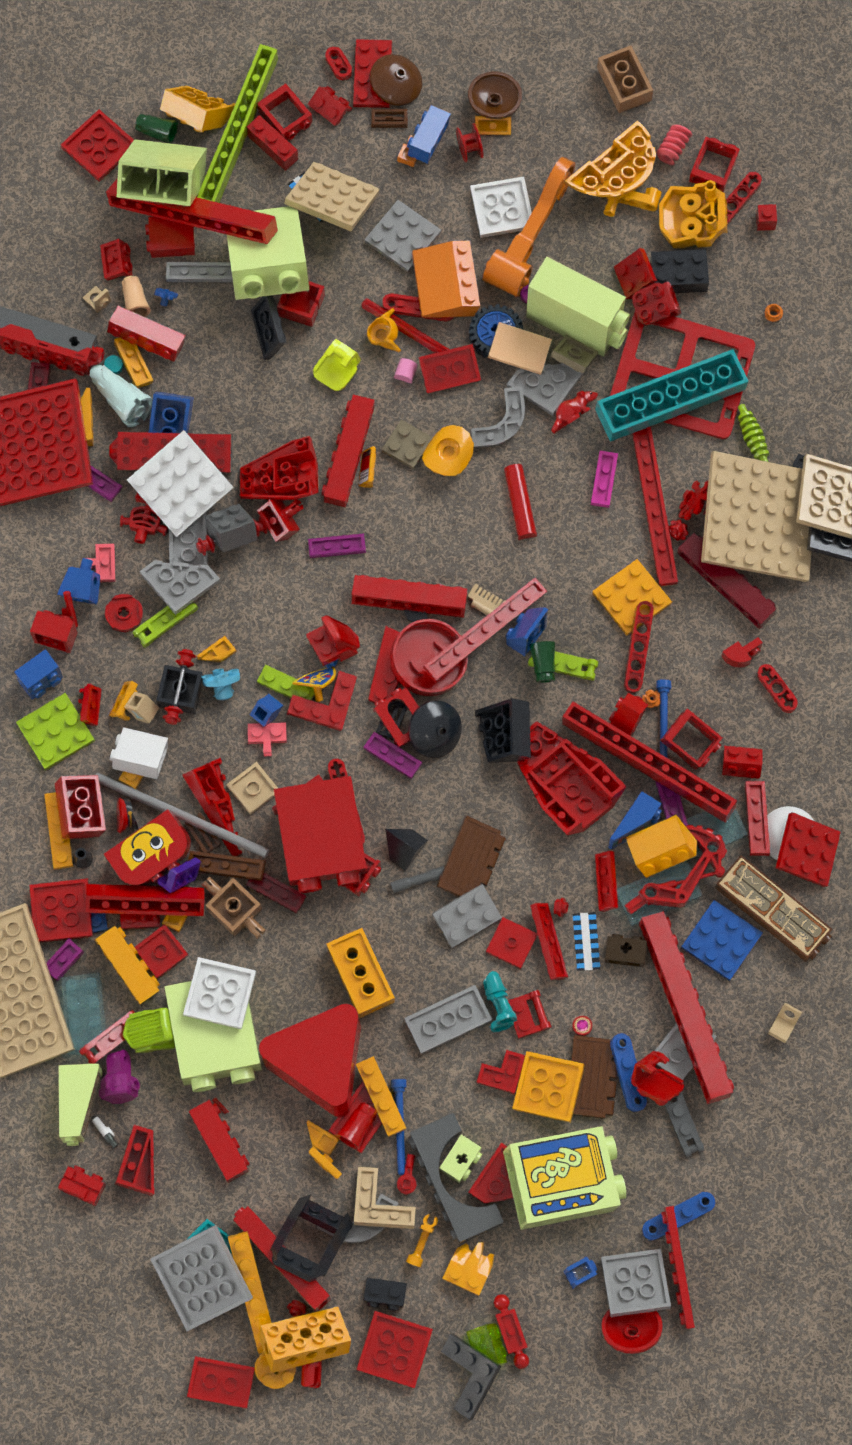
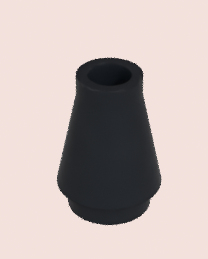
M84 848L77 849L74 855L75 865L79 868L89 867L93 862L92 854Z

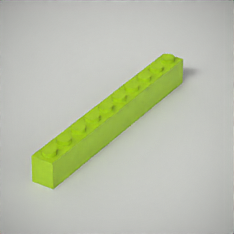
M262 44L259 45L197 198L220 203L247 137L246 127L254 120L258 110L257 103L262 100L277 64V49Z

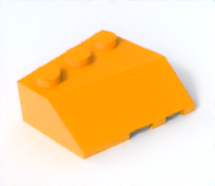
M186 85L165 89L160 110L169 117L177 118L180 120V123L194 127L195 131L204 132L222 128L229 120L235 103H232V105L224 104V99L207 97L206 92Z

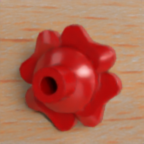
M672 520L670 522L671 525H669L670 535L676 541L686 540L688 535L687 525L685 523L682 524L681 520Z

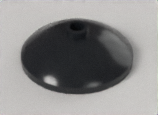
M439 700L428 701L419 706L413 713L408 727L409 739L414 749L421 755L430 758H439L450 753L458 744L462 732V723L457 710L449 703Z

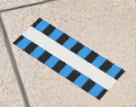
M596 912L574 913L573 927L577 971L600 969Z

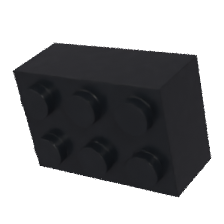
M706 249L651 252L650 264L657 279L654 283L663 284L669 282L675 293L708 291L709 275Z

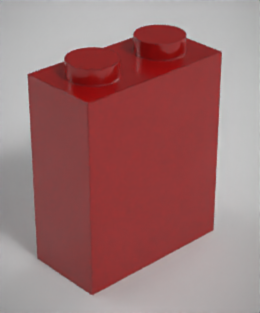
M148 217L149 224H145L146 235H149V241H146L147 252L151 253V258L195 255L194 226L157 217Z

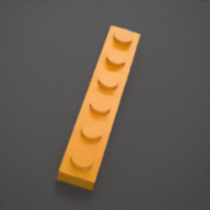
M248 1231L228 1236L233 1259L253 1296L251 1300L245 1302L258 1354H261L263 1352L259 1340L261 1325L271 1323Z

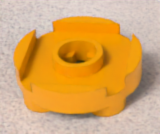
M264 1351L257 1358L255 1374L263 1385L272 1389H279L285 1387L294 1379L296 1367L271 1373Z

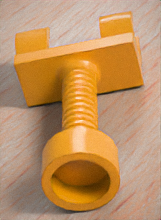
M430 1214L424 1217V1224L420 1227L423 1232L420 1235L418 1245H416L414 1253L409 1254L406 1260L407 1263L420 1268L423 1263L421 1255L427 1241L426 1239H428L430 1233L434 1232L433 1227L438 1223L437 1216L434 1218L432 1225L427 1222Z

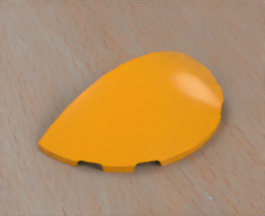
M636 121L613 140L611 147L594 161H588L567 178L564 183L581 193L596 197H612L632 192L648 179L653 170L656 151L650 141L651 136L639 121Z

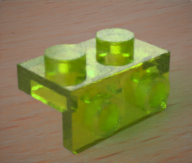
M496 1323L486 1324L466 1331L472 1347L497 1364L507 1363L506 1350L502 1345L501 1333Z

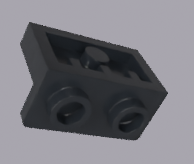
M367 1277L363 1302L367 1303L368 1307L379 1308V1305H386L388 1310L399 1311V1307L404 1308L407 1283Z

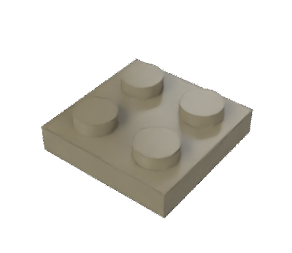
M566 335L553 350L551 357L560 363L572 367L577 372L584 373L596 359L598 351Z
M401 420L382 448V452L414 470L433 437Z

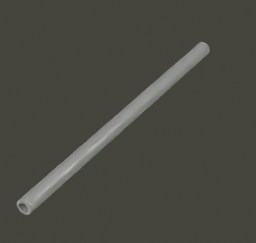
M96 774L99 778V784L161 812L169 809L175 814L177 819L261 857L266 858L269 854V849L105 775Z

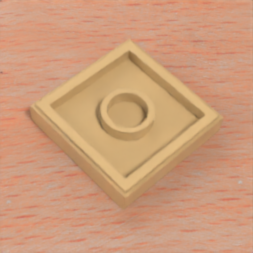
M257 762L226 784L227 788L249 815L275 797L274 789L278 788Z

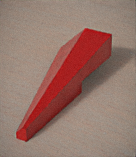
M221 758L183 774V778L211 823L238 835V832H234L232 826L235 818L229 792L225 791L223 785L226 777L223 774L221 775L219 767L222 764ZM222 839L232 856L242 854V850H239L237 845Z

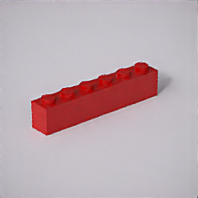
M353 395L352 400L347 402V417H343L341 423L343 431L342 434L337 436L336 445H338L337 451H333L331 458L333 465L332 468H328L326 475L328 483L323 485L321 495L324 496L325 503L345 508L347 506L375 408L374 399Z
M355 575L352 589V604L464 618L468 589L460 586L450 587L442 584L433 585L424 582H408L403 579L392 580L385 577L375 578L367 575Z
M86 884L85 913L204 916V888L181 887L170 893L162 886Z

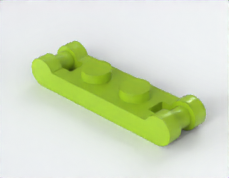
M191 603L175 615L166 606L133 631V635L139 638L141 645L146 648L184 618L196 612L199 607L195 603ZM147 630L151 632L148 636L144 633Z
M555 651V672L591 681L595 680L596 674L594 672L599 663L597 660ZM531 656V658H529L528 665L534 667L533 659ZM582 665L588 667L587 671H581Z

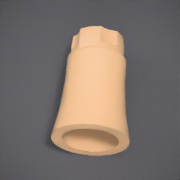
M137 276L125 277L122 281L125 309L143 317L148 316L151 309L146 301L139 278Z

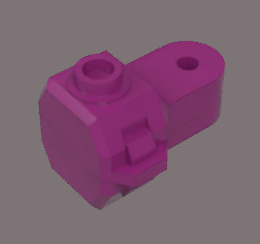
M120 1050L108 1054L107 1074L100 1080V1098L112 1104H122L134 1100L138 1097L140 1083L137 1078L131 1076V1059L128 1052Z

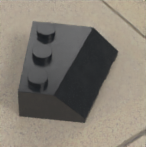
M511 698L475 710V716H480L478 727L479 731L483 732V746L489 763L519 762L531 758L530 710L528 701Z

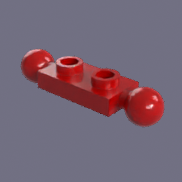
M499 1294L494 1298V1306L501 1313L496 1314L495 1317L508 1355L515 1353L513 1358L515 1367L524 1369L529 1365V1357L522 1350L528 1347L515 1308L508 1310L509 1298L504 1294Z

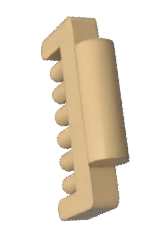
M475 584L468 594V599L473 601L471 607L485 615L490 614L506 600L503 601L498 596L495 597L494 594L490 596L491 593L485 589L482 591V587L478 589V584Z

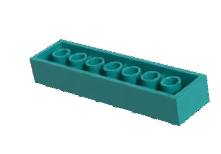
M732 349L597 401L595 410L611 442L746 389L749 381Z

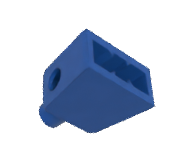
M82 558L80 568L69 567L57 595L64 598L63 592L70 591L73 601L97 605L100 575L91 570L93 561Z

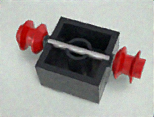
M182 649V651L177 652L180 659H177L175 662L180 667L164 665L156 702L159 708H164L167 711V715H163L162 718L171 725L181 722L178 716L183 714V712L196 714L203 673L188 669L194 666L191 660L196 658L193 651L189 649Z

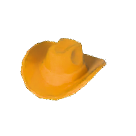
M449 425L440 429L423 452L422 460L425 466L434 473L443 476H456L467 467L473 454L474 443L470 433L463 427Z

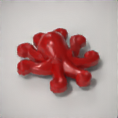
M696 480L692 484V489L695 491L686 490L684 492V500L679 505V509H681L678 515L679 518L690 520L693 513L696 515L701 513L704 507V500L707 501L708 481L701 488L700 482Z

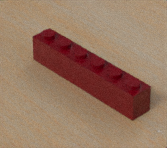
M693 533L678 547L677 554L750 622L760 629L775 615L777 608L774 602L761 595L760 589L748 583V579L742 573L736 572L734 568L701 562L703 537Z

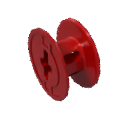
M472 124V133L462 135L457 127L456 136L464 162L467 163L468 161L467 153L476 150L479 156L484 158L482 142L476 124Z

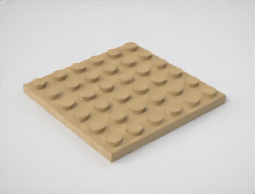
M713 451L710 458L701 562L802 582L809 581L812 552L807 550L809 526L796 523L802 469Z

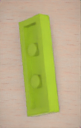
M268 665L264 666L257 680L258 684L289 698L292 695H296L312 701L315 695L313 687L293 685L292 682L297 680L296 678Z

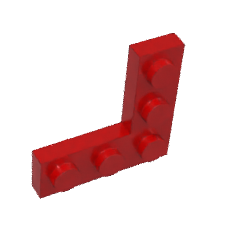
M342 671L337 673L328 706L292 695L286 714L341 731L357 676Z

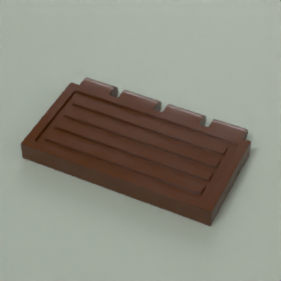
M465 816L436 887L460 897L480 884L487 886L493 872L487 869V866L495 867L499 853L494 851V849L501 851L506 839L500 835L501 831L472 817Z
M574 1035L571 1061L583 1063L585 1067L573 1115L605 1119V1115L613 1116L615 1101L607 1100V1097L615 1098L617 1082L609 1081V1078L617 1079L618 1073L615 1061H611V1059H614L610 1046L611 1039Z

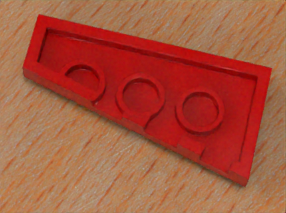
M385 626L368 701L374 704L382 698L387 700L392 697L391 693L396 690L399 684L392 671L390 653L392 645L400 632L388 626Z

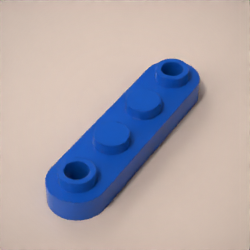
M620 1033L611 1039L610 1046L626 1106L630 1111L638 1112L645 1108L647 1099L641 1096L637 1091V1087L631 1084L632 1073L637 1061L631 1039L626 1034ZM620 1040L624 1041V1047L619 1044ZM635 1098L640 1100V1104L635 1103Z
M701 1192L675 1206L677 1228L710 1212L715 1206L714 1196L709 1192ZM702 1199H708L709 1204L703 1205ZM661 1214L646 1221L642 1227L643 1236L651 1241L663 1237L665 1232H668L667 1223L663 1224ZM654 1226L656 1232L651 1233L649 1227Z

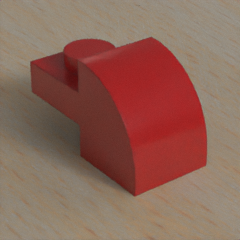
M757 637L742 647L740 642L737 641L725 649L721 657L727 664L733 667H746L750 665L751 657L760 653L763 642Z

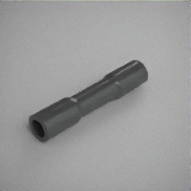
M444 866L416 876L390 882L393 893L407 890L429 881L439 880Z

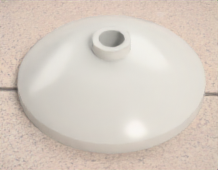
M786 806L775 809L767 815L770 856L775 860L778 859L788 814L793 812L813 820L804 810Z

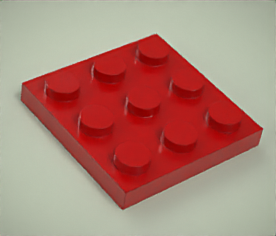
M99 109L61 144V148L100 182L119 164L120 158L134 139Z
M789 813L775 868L819 886L827 887L841 832L796 813Z
M88 878L29 885L32 921L40 943L93 937L91 913H85L86 884H89Z
M375 1311L356 1370L415 1389L433 1329Z

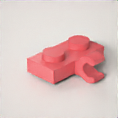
M95 544L96 558H86L93 561L91 569L96 568V573L100 575V582H116L115 545Z
M286 722L269 723L266 726H262L260 723L248 724V744H263L264 757L272 756V743H287Z

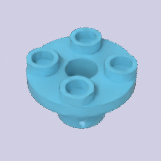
M215 669L212 671L213 674L202 676L203 686L213 687L215 693L213 697L217 700L230 699L234 692L231 684L240 680L239 669L225 672L224 669Z

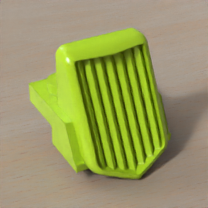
M168 1008L144 1010L129 1014V1018L125 1023L123 1037L130 1047L135 1049L136 1053L176 1048Z

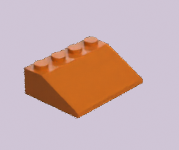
M450 241L413 250L412 257L422 318L475 316L480 307L470 241Z

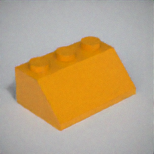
M677 815L626 837L634 862L646 878L696 856L697 840Z

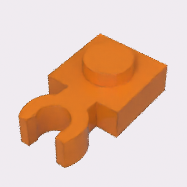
M403 144L397 161L414 167L417 159L408 156L409 148L407 144Z

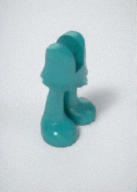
M492 971L484 979L483 986L487 1000L493 1003L497 1012L496 1020L490 1026L491 1032H501L512 1027L518 1019L506 999L508 996L506 993L507 989L503 985L500 975Z

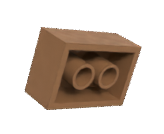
M632 46L598 58L597 69L618 113L652 101L653 89Z

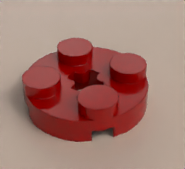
M129 594L116 595L105 607L106 621L115 631H132L140 626L143 619L142 605ZM122 609H126V612H129L126 617L119 615Z

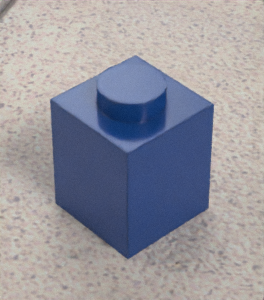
M268 694L257 701L250 716L262 726H266L277 718L284 705Z

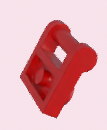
M539 990L508 1000L518 1019L513 1025L518 1039L552 1028L550 1021H547L539 998L541 996ZM527 1001H533L540 1025L535 1026Z

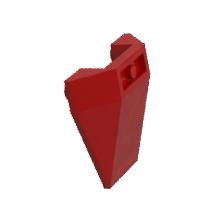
M310 436L292 440L240 468L241 499L295 500L318 493V462Z

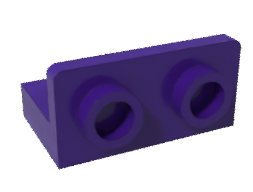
M196 857L186 861L182 865L172 868L167 875L159 878L157 883L171 893L196 880L201 861Z

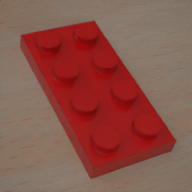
M356 39L353 107L389 108L390 104L383 101L374 92L370 83V71L379 58L392 54V40Z

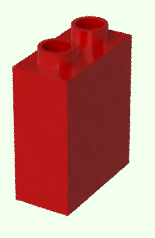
M351 776L274 789L290 886L298 885L299 893H311L322 890L321 881L337 879L338 887L360 884V874H366L367 867Z

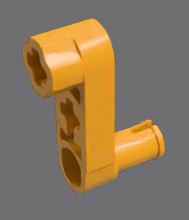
M650 187L646 188L645 194L632 191L624 195L606 197L607 203L604 215L614 217L618 203L648 211H656L662 192L657 188Z

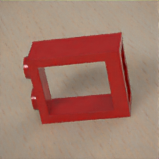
M286 83L257 103L260 115L286 140H292L299 131L308 129L312 124V114ZM289 98L303 116L283 128L269 111Z
M705 137L690 173L689 182L698 184L711 180L716 183V188L724 193L738 159L740 149L733 144L720 142L716 138ZM707 150L731 159L724 178L699 169Z
M687 708L679 715L660 741L696 770L699 767H705L710 760L708 756L711 752L715 753L720 748L721 744L719 742L723 737ZM687 721L711 740L697 760L672 741Z

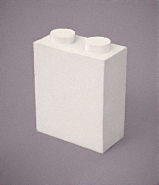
M123 727L121 735L118 734L115 745L117 747L115 750L112 749L110 755L113 769L157 779L167 753L168 738Z

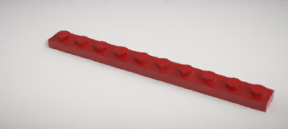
M650 426L632 433L658 585L678 584Z

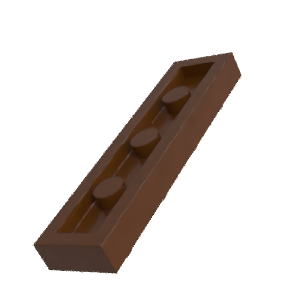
M190 851L188 861L195 857L201 861L198 873L262 881L266 865L265 860Z

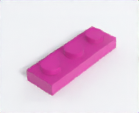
M599 452L591 505L610 507L618 453Z

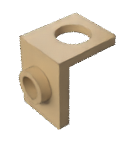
M97 286L83 297L97 313L111 302L109 291L106 288L101 291ZM93 294H98L92 301L90 300Z
M784 1003L768 1034L786 1043L802 1012ZM785 1011L793 1012L795 1017H788Z

